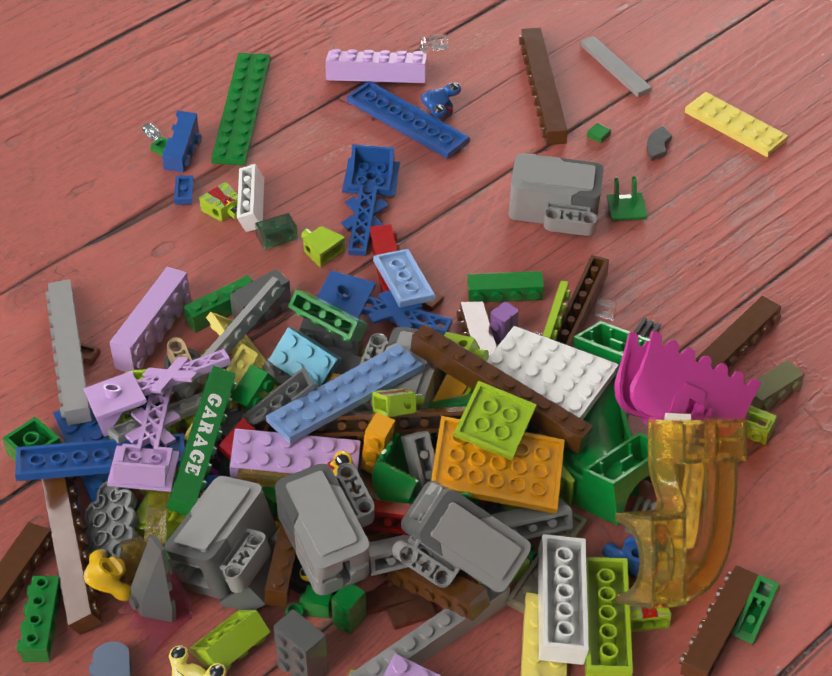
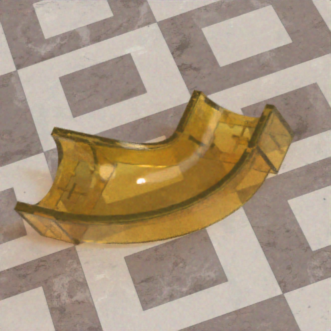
M746 418L648 419V468L658 505L654 510L616 513V522L626 526L635 538L640 560L639 572L634 585L627 592L616 594V603L649 609L687 605V601L703 595L718 580L725 567L733 539L737 505L738 461H747Z

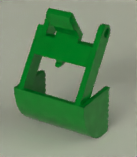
M397 432L393 440L388 443L386 449L381 452L373 469L372 482L376 494L381 501L413 504L416 499L414 488L418 480H416L415 476L411 477L409 474L401 437L405 435ZM459 492L462 496L485 510L479 499L470 498L472 496L470 492Z

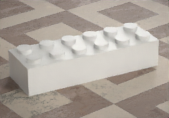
M542 534L538 548L539 660L583 665L589 651L586 539Z

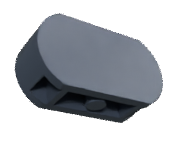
M107 642L100 645L93 652V663H89L90 676H132V661L129 648L119 642Z

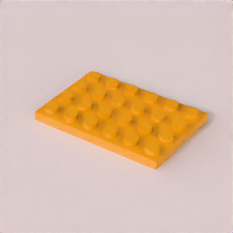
M441 416L431 481H436L458 493L470 492L472 494L470 498L556 514L558 510L564 439L525 432L511 461L454 437V432L460 419Z

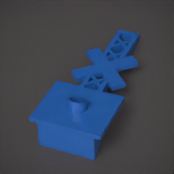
M352 144L351 158H348L342 193L358 194V199L353 196L345 201V204L355 214L341 222V225L347 231L352 229L348 255L367 256L370 226L384 225L374 215L386 209L388 204L383 199L378 201L376 199L377 195L395 196L400 161H395L394 147ZM363 230L365 233L359 236L357 233ZM359 243L363 246V248H353Z
M332 270L317 296L358 319L361 314L368 315L373 324L386 320L396 323L398 327L419 329L423 324H426L442 335L449 332L452 325L451 318L419 310L422 308L421 303L400 308L389 290L379 293V298L371 297L376 286L375 282ZM366 304L372 305L371 307H365ZM420 319H425L426 321H425V322H419L418 320H420ZM443 324L445 327L441 328L436 325Z

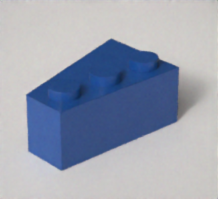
M177 110L176 116L178 120L176 124L172 125L171 129L174 132L172 138L167 140L162 160L164 170L184 173L186 167L190 165L192 155H195L197 145L201 143L202 136L199 134L197 113Z

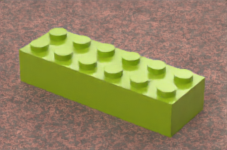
M586 557L589 651L585 659V676H632L633 662L627 558Z

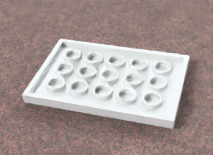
M516 326L510 330L487 360L488 363L582 420L619 369V364Z

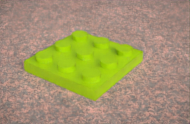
M478 381L454 432V437L512 461L537 404Z

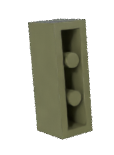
M788 360L757 379L761 382V385L750 406L763 411L769 410L775 403L785 400L788 395L802 388L804 373Z

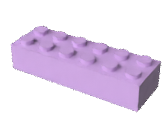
M332 49L328 52L326 58V80L425 83L427 54L421 51L413 53L397 51V53H390L388 50L357 52L355 49L348 51Z
M167 266L111 339L110 347L115 369L124 372L139 370L144 366L146 359L153 354L154 348L163 340L166 332L172 328L177 317H180L184 309L183 306L191 301L187 272Z
M235 429L230 461V476L278 481L281 478L314 465L334 461L333 457L341 450L347 451L352 456L353 465L358 471L360 440L306 435L290 444L276 432Z

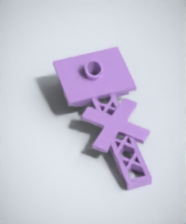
M224 349L192 361L187 357H178L168 369L148 368L143 374V379L136 381L132 371L83 388L105 437L108 436V428L115 425L123 412L144 405L147 402L145 396L152 393L162 394L166 388L182 382H193L196 377L209 373L213 365L223 368L231 365V362Z
M173 386L166 388L162 394H150L146 410L141 407L131 412V416L142 426L125 434V437L132 444L116 446L107 486L171 492L179 451L167 448V446L176 442V438L165 428L181 420V417L174 410L167 413ZM158 402L161 403V405H159V406L154 405V404H156V403H158ZM149 443L154 447L153 449L142 448Z

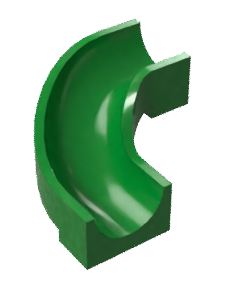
M599 321L574 336V348L617 363L620 366L629 331ZM638 335L639 346H643L646 341H650V339ZM616 374L583 419L593 426L589 442L578 454L564 446L562 465L575 480L573 502L587 512L619 526L624 522V510L632 490L641 480L644 479L669 491L674 488L671 445L641 432L634 436L631 433L628 425L629 414L621 409L615 396Z

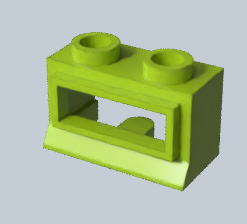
M750 406L746 415L751 416L750 421L744 419L741 427L735 434L766 445L774 430L777 416ZM759 420L766 422L767 424L766 426H762L757 423L759 422Z

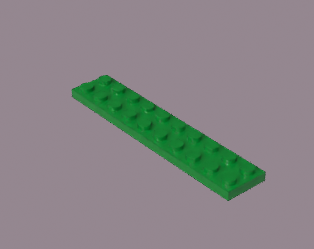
M238 53L211 157L212 164L246 166L271 61L270 54Z

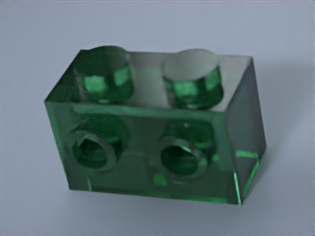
M289 213L255 223L256 236L264 250L298 239L297 226Z

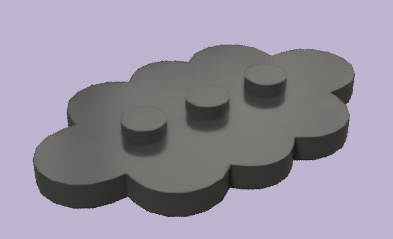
M107 480L99 487L97 500L91 503L84 513V521L87 524L84 533L89 541V545H87L88 551L91 554L97 549H103L106 551L108 558L115 556L126 561V554L136 547L139 539L138 532L135 530L139 522V514L134 510L137 504V497L128 489L107 486Z

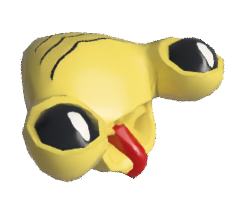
M182 645L175 646L170 651L171 676H226L227 674L225 666L220 663L211 665L208 670L194 663L187 664L188 649Z

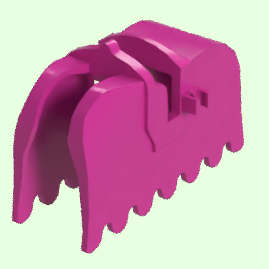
M657 331L651 332L650 341H646L643 346H639L638 335L634 332H629L614 387L617 402L624 412L640 417L643 423L649 426V431L653 433L662 428L665 413L691 414V422H695V432L692 437L725 439L734 435L741 427L751 402L761 385L759 380L751 379L745 385L743 373L736 371L729 377L727 374L728 368L725 364H718L713 370L711 367L712 361L709 356H702L697 362L695 361V351L692 348H686L680 354L678 352L679 345L676 340H669L663 346L662 336Z

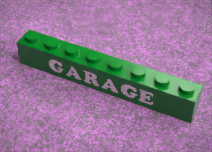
M214 365L212 366L203 389L166 509L187 516L200 499L198 498L199 492L203 493L207 482L203 480L204 476H208L212 466L209 460L214 458L217 450L214 444L219 441L222 433L219 427L224 425L227 417L224 411L229 409L232 401L229 395L230 393L233 394L237 382H234L236 373Z

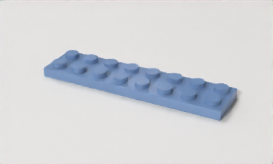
M397 344L323 384L317 390L309 392L303 398L296 399L266 415V421L291 444L371 400L372 391L388 390L423 371V363Z

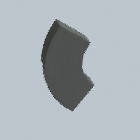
M664 126L654 130L647 140V154L651 160L666 156L667 154L664 146L672 140V135Z

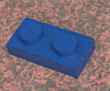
M193 175L176 176L175 205L192 204Z

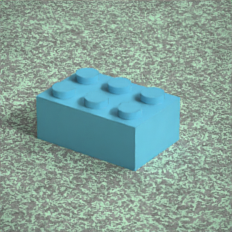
M288 327L268 361L291 376L305 367L322 386L328 381L331 374L335 372L343 358L295 327Z

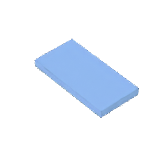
M409 249L379 254L373 257L375 265L400 308L435 301L436 295Z

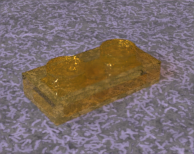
M141 536L120 541L122 559L126 561L125 580L127 583L133 582L145 550L144 540Z

